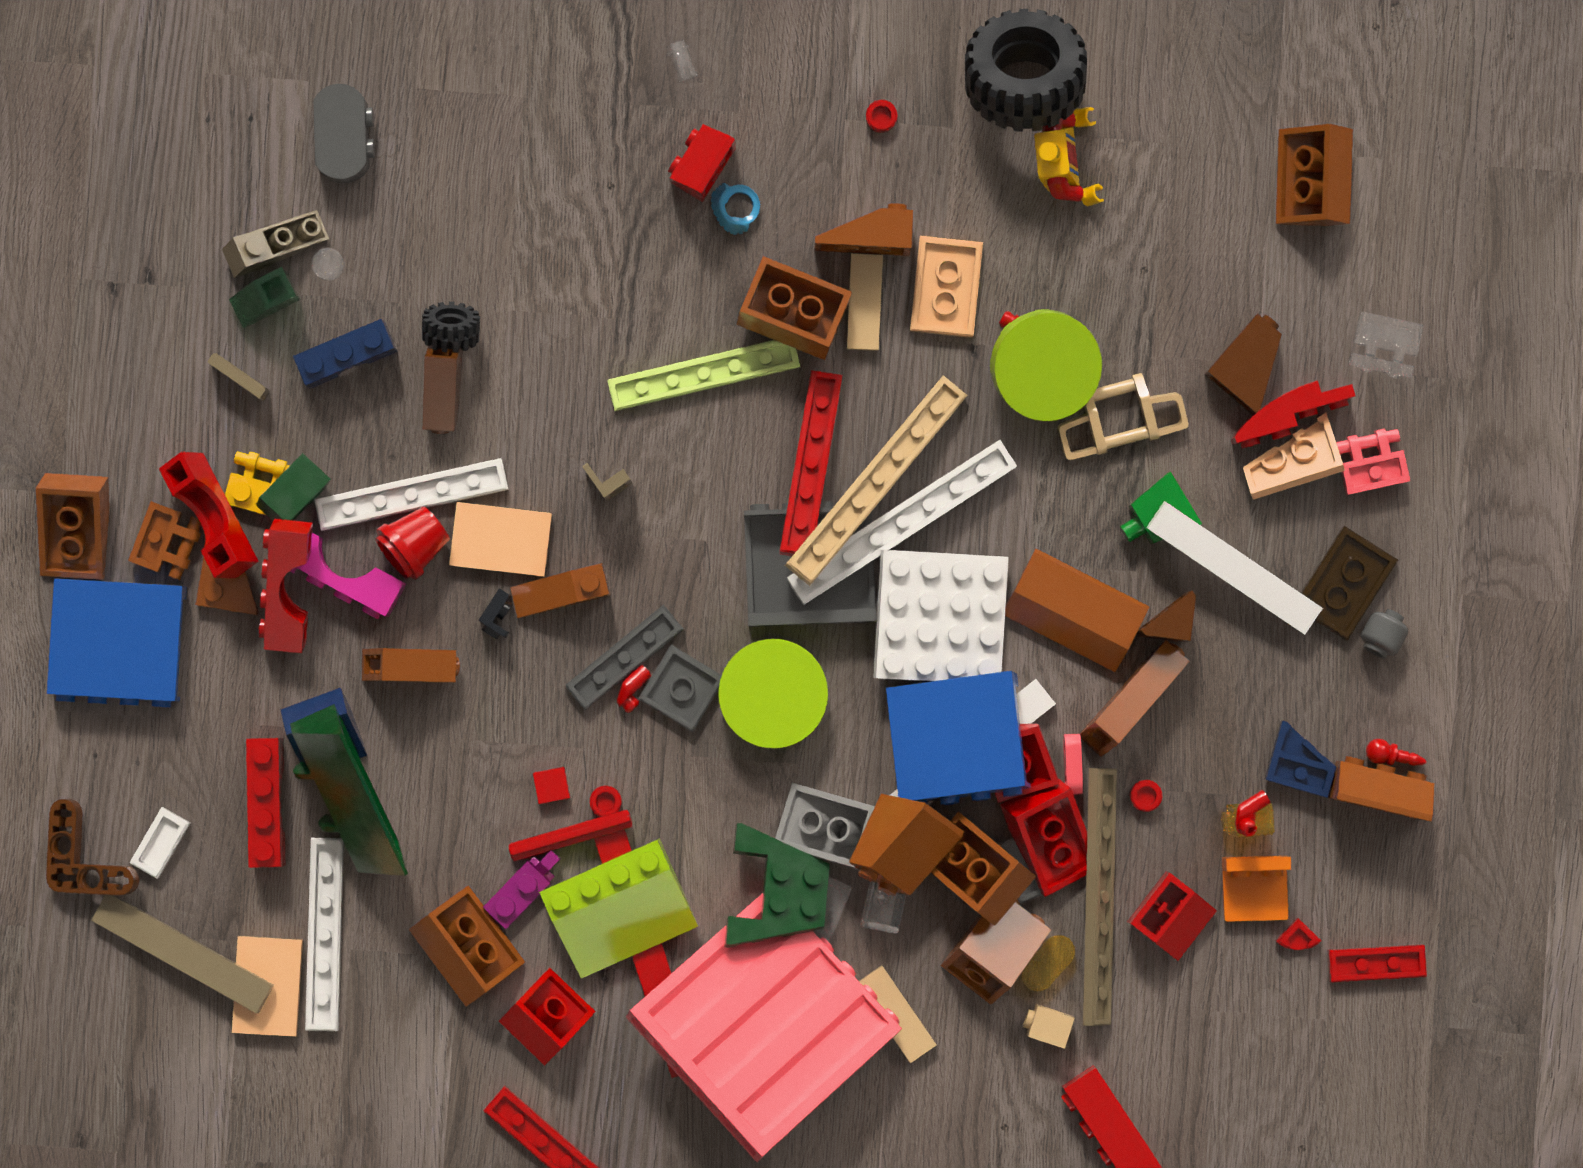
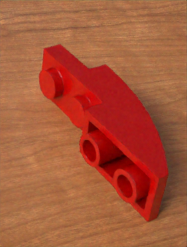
M1317 380L1295 388L1268 403L1251 416L1231 438L1232 445L1241 443L1242 449L1261 444L1259 438L1271 435L1273 440L1290 436V429L1298 426L1295 418L1296 414H1299L1300 419L1317 415V408L1329 405L1331 411L1349 406L1348 400L1356 396L1353 385L1350 384L1321 392Z

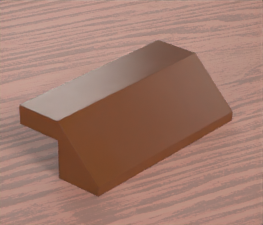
M1035 549L1005 606V616L1116 672L1150 606Z

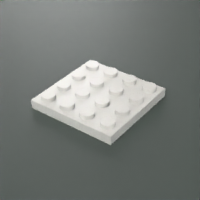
M881 550L873 678L940 681L1002 672L1008 557Z

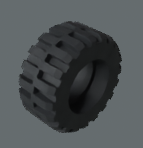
M1028 8L1019 9V12L1012 13L1011 10L1001 13V17L996 18L993 16L985 21V27L979 26L973 33V37L968 41L965 54V91L967 97L970 98V104L977 112L981 111V116L988 122L994 120L996 126L1006 129L1007 126L1012 127L1013 131L1023 132V129H1032V132L1041 131L1043 126L1048 125L1050 128L1059 124L1060 118L1063 120L1067 119L1073 114V109L1078 108L1083 100L1087 78V51L1085 50V43L1082 37L1077 34V30L1069 23L1064 24V19L1055 14L1051 17L1047 15L1046 11L1037 9V12H1028ZM1029 61L1039 63L1051 71L1038 78L1019 79L1005 74L1001 69L1012 63Z

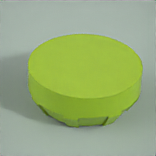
M1041 309L1016 318L1000 332L1001 334L994 345L990 359V373L998 394L1016 412L1034 420H1059L1076 413L1092 398L1101 378L1102 357L1097 341L1081 322L1059 311Z
M782 639L760 640L739 650L726 665L719 684L720 708L730 728L745 741L765 748L787 747L806 738L820 723L828 701L827 681L818 661L803 647Z

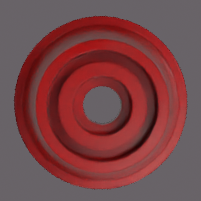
M424 506L389 525L384 523L376 529L378 537L375 538L379 549L390 564L404 578L408 579L411 577L414 580H417L424 574L423 569L450 540L448 533L439 520Z

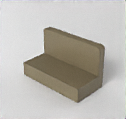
M588 463L582 466L606 501H609L633 484L624 469L601 483Z

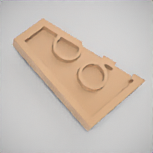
M1327 413L1317 418L1318 422L1305 430L1301 428L1292 434L1293 438L1280 447L1274 446L1243 467L1253 500L1345 471Z

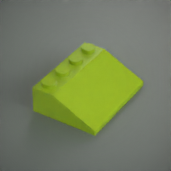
M660 838L539 892L549 916L581 978L698 927Z

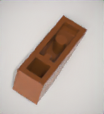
M602 563L510 587L517 618L611 596Z

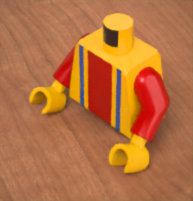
M1093 107L1075 109L1073 114L1067 119L1063 120L1060 118L1059 124L1050 128L1048 125L1043 126L1042 132L1034 133L1038 176L1042 184L1052 197L1059 200L1082 201L1085 206H1092L1104 201V199H1099L1095 193L1103 189L1102 185L1094 184L1082 188L1079 183L1073 127L1080 128L1095 125L1096 121L1089 122L1087 118L1088 111H1093Z

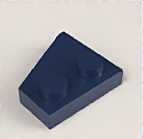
M1281 721L1264 780L1328 798L1336 766L1318 752L1288 722Z

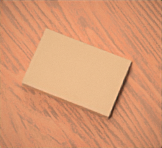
M920 236L910 324L911 332L973 338L983 242Z
M457 502L449 565L545 577L552 513Z
M238 936L236 964L274 984V987L262 1009L257 1014L234 1001L232 1033L297 1036L303 939Z

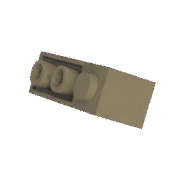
M315 210L233 237L222 248V251L233 277L236 278L263 269L329 240V236L318 211Z

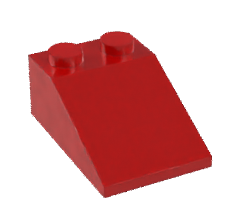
M1060 779L1059 785L1012 798L1000 804L1010 833L1029 870L1036 876L1035 881L1044 897L1087 875V831L1072 789Z

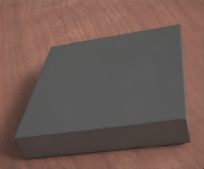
M671 644L638 699L693 732L718 692L722 675Z

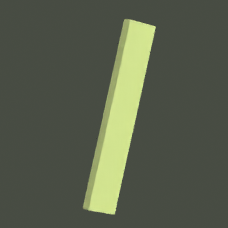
M772 340L616 377L607 381L614 411H619L800 368V363L795 348Z

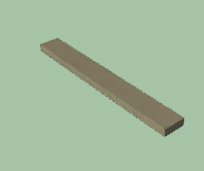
M1089 768L1083 1026L1111 1025L1117 770L1110 768Z

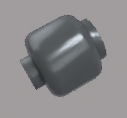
M1387 609L1385 613H1372L1361 632V639L1364 642L1363 648L1383 659H1386L1387 655H1396L1408 635V628L1402 623L1404 617L1390 609Z

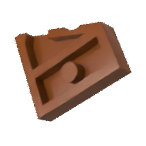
M203 558L195 605L258 615L259 610L254 601L248 574L244 572L237 578H214Z

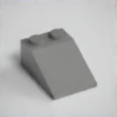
M792 783L775 839L814 857L857 869L849 861L875 806Z

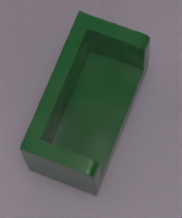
M302 453L259 497L256 506L272 521L274 519L294 521L321 494L331 479Z

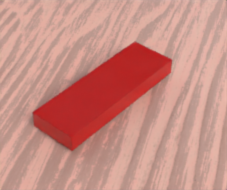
M1423 944L1328 950L1329 982L1427 977L1425 945Z

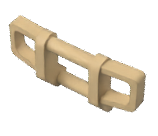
M1139 373L1132 375V379L1097 388L1092 398L1084 405L1086 414L1060 423L1058 425V433L1064 456L1068 460H1073L1093 454L1107 453V449L1147 438L1150 441L1159 439V436L1186 429L1188 427V419L1180 394L1173 392L1150 396L1143 375ZM1135 391L1145 426L1104 437L1095 402ZM1171 400L1176 401L1180 417L1179 422L1158 428L1152 404ZM1088 421L1094 446L1070 451L1066 431Z

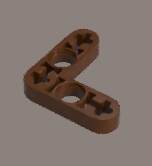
M60 799L54 802L49 812L46 871L49 887L54 891L104 895H127L133 893L138 888L140 880L137 871L132 867L80 864L82 808L77 801L72 799ZM67 809L71 811V817L65 818L61 816V810ZM59 827H72V831H59ZM63 836L71 841V850L66 855L62 854L58 849V841ZM91 870H95L100 876V882L95 888H91L86 882V875ZM61 873L77 875L76 881L65 882L58 880L57 876ZM124 876L129 879V883L123 886L121 883H109V877Z

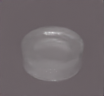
M323 248L315 253L312 259V269L319 278L332 281L342 275L345 262L337 250Z

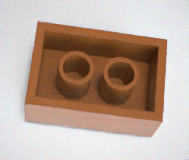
M763 256L740 309L736 325L825 360L849 304L852 292Z
M958 811L950 822L964 831L963 836L931 873L977 913L996 926L1036 876Z

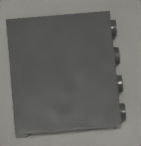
M832 501L821 502L818 525L833 508ZM783 503L782 509L769 510V504L750 505V510L744 511L749 627L877 621L874 560L803 605L786 579L793 574L785 566L792 556L780 555L788 503ZM872 512L853 534L872 523Z

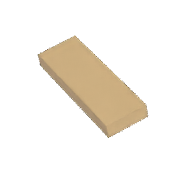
M851 253L849 291L852 294L848 310L847 350L879 351L883 255Z
M882 965L859 980L863 986L868 985L878 997L877 1002L884 1009H890L900 1021L899 1026L902 1029L893 1039L910 1063L937 1045Z

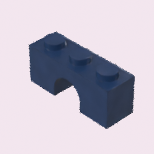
M379 319L294 355L293 358L305 386L311 389L339 377V374L347 369L364 363L370 364L398 351L386 323Z

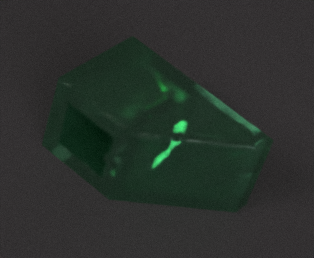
M282 267L254 280L229 299L243 328L301 300L287 271Z

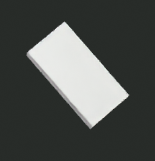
M161 807L131 859L130 864L159 879L188 829L190 822Z

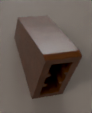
M1256 314L1204 374L1252 416L1261 408L1282 336L1277 330L1279 325L1267 315L1261 317L1259 314Z
M431 345L428 346L425 354L422 429L430 430L434 434L454 432L458 422L462 349H458L457 353H453L451 349H448L446 353L442 352V348L438 350L432 349Z

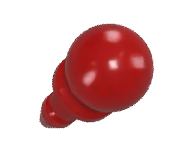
M1373 739L1366 747L1367 758L1375 764L1387 762L1388 765L1392 766L1395 761L1403 764L1408 763L1412 766L1426 764V759L1418 754L1398 750L1397 744L1392 743L1390 745L1384 739Z

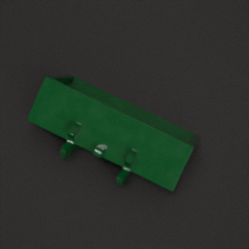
M335 704L290 723L293 737L305 762H300L295 766L293 773L297 779H312L315 781L330 814H325L318 821L320 830L323 832L340 833L358 872L406 876L408 871L400 842Z

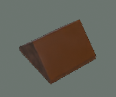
M1193 591L1184 593L1139 628L1137 635L1139 637L1177 642L1191 641L1196 601L1195 593Z

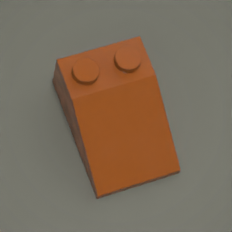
M890 203L887 208H880L815 236L814 251L909 256L912 246L913 210H907V205Z
M45 473L36 486L40 576L103 580L105 577L110 508L108 477Z

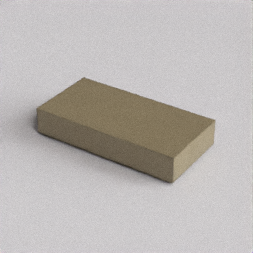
M213 353L207 363L262 401L270 393L269 389L217 353Z

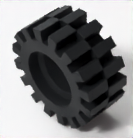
M444 302L438 303V307L433 304L429 306V309L426 308L424 310V314H422V341H425L426 346L432 345L434 350L442 348V352L446 353L448 349H451L453 353H457L458 349L467 351L469 347L474 348L476 343L479 342L480 316L477 310L474 311L472 306L465 308L464 303L455 305V302H449V305H445Z

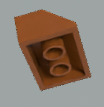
M1334 124L1279 129L1276 224L1307 226L1350 224L1353 129Z
M1346 756L1345 762L1336 761V770L1328 798L1418 820L1432 821L1435 783L1427 782V775L1408 771L1406 777L1395 774V767L1378 763L1376 769L1364 767L1365 760Z
M469 885L409 929L466 1007L525 963L492 916L483 908L484 905Z

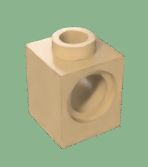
M1036 1004L1034 1011L1028 1009L1023 1028L1027 1029L1026 1035L1028 1037L1065 1049L1075 1018L1072 1015Z

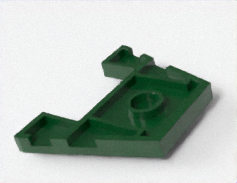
M737 823L735 826L733 854L766 858L761 920L728 916L724 947L730 948L739 944L764 941V939L779 936L785 937L823 929L825 926L830 864L743 823Z

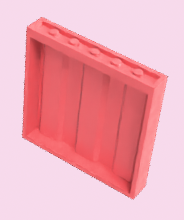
M763 893L736 917L761 920ZM725 926L628 1012L626 1018L751 1157L758 1162L893 1039L902 1028L899 1026L900 1021L890 1009H884L877 1002L878 997L868 985L863 986L855 978L856 973L846 961L841 962L833 954L834 949L825 938H819L813 931L785 937L779 936L764 939V941L749 942L727 948L724 947Z

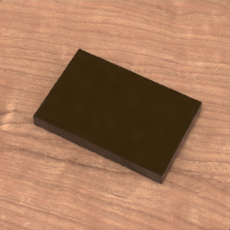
M1343 526L1301 594L1323 608L1315 621L1348 641L1398 559L1351 529Z

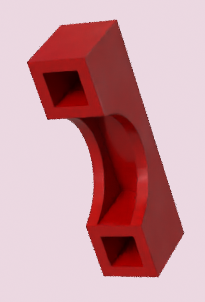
M180 452L159 468L172 496L184 502L199 519L206 539L205 546L200 551L214 578H237L259 562L204 453Z
M274 519L270 529H265L263 548L268 549V559L263 560L261 575L262 578L267 579L266 589H262L260 608H265V619H261L259 625V638H264V650L302 653L306 645L308 611L298 607L289 598L285 589L284 578L292 569L307 563L312 548L313 522Z
M283 738L246 739L248 868L286 866L285 832L281 811V785L284 771Z

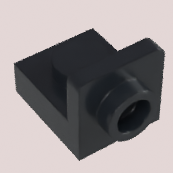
M500 588L478 620L484 624L481 630L498 640L500 635L507 638L510 632L494 622L497 618L503 620L513 605L508 602L511 595Z

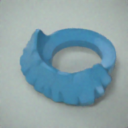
M722 183L712 193L711 207L720 226H724V230L733 235H737V233L743 234V232L748 231L749 224L756 219L760 210V201L754 190L745 185L729 186L726 183ZM742 193L751 199L753 208L747 217L738 218L728 215L725 204L732 195Z

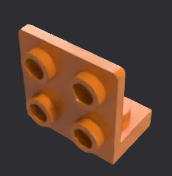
M1222 857L1224 920L1227 922L1287 920V870H1291V857Z

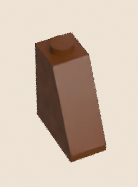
M362 649V681L456 682V676L460 670L459 658L456 657V650Z

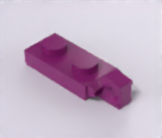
M550 851L541 861L534 856L506 882L483 908L507 929L540 895L539 892L551 883L550 881L555 876L550 870L561 858L554 851Z

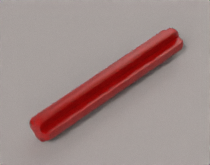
M622 810L510 843L509 853L513 861H519L626 830L633 826L632 817L628 810Z

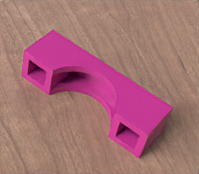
M312 532V548L307 563L292 569L290 572L295 573L296 569H299L308 574L305 580L322 589L327 584L336 589L334 596L349 604H351L353 599L364 605L362 611L376 619H379L381 614L389 617L407 584L376 567L366 575L358 578L338 576L328 567L323 557V538Z

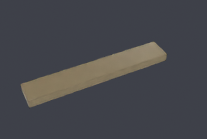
M115 895L104 896L91 920L256 1014L260 1012L274 987V984Z

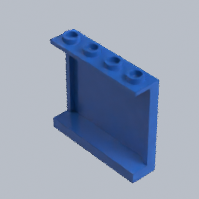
M54 579L47 694H56V701L75 702V696H88L87 703L107 704V697L120 698L119 705L139 706V699L152 700L151 706L171 707V701L180 702L177 692L183 600H187V587Z
M1011 670L886 688L898 797L926 804L930 801L940 800V805H952L960 803L959 798L971 796L972 801L991 799V793L1003 792V797L1023 795L1022 789L1031 788L1030 783L1027 782L1016 695V687H1019L1017 673Z

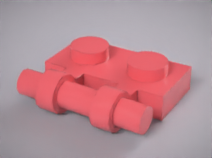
M1385 429L1375 430L1372 435L1362 437L1352 435L1346 437L1344 441L1336 442L1339 453H1350L1352 460L1351 462L1343 463L1345 471L1341 472L1346 495L1410 481L1404 450L1392 453L1390 450V443L1400 441L1398 429L1390 431ZM1377 446L1379 450L1378 456L1363 459L1362 449Z

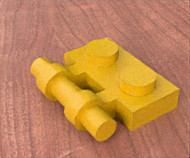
M237 451L234 464L245 466L244 475L230 474L225 496L230 506L266 515L256 506L259 497L290 465H287V461L280 459L272 461L261 458L260 454L250 451L249 454ZM260 470L273 474L271 483L254 479L256 471Z

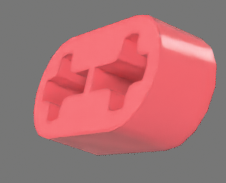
M1064 734L1065 784L1072 789L1073 795H1080L1083 793L1080 734Z

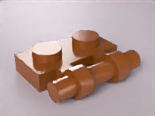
M151 501L128 561L159 573L164 561L169 562L173 565L168 576L181 580L184 569L189 568L191 562L189 556L194 543L198 542L201 533H199L201 527L199 519L191 516L187 528L178 525L182 516L181 512ZM174 534L183 537L176 555L168 552Z

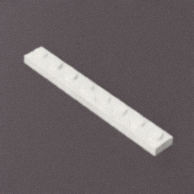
M998 440L853 534L810 586L794 573L786 579L801 603L805 605L879 557L881 550H889L1016 468L1017 465L1001 440Z

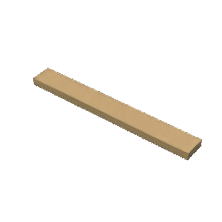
M943 375L785 566L810 586L968 395Z

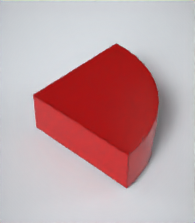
M1296 918L1275 941L1288 949L1304 950L1316 946L1322 940L1299 918Z

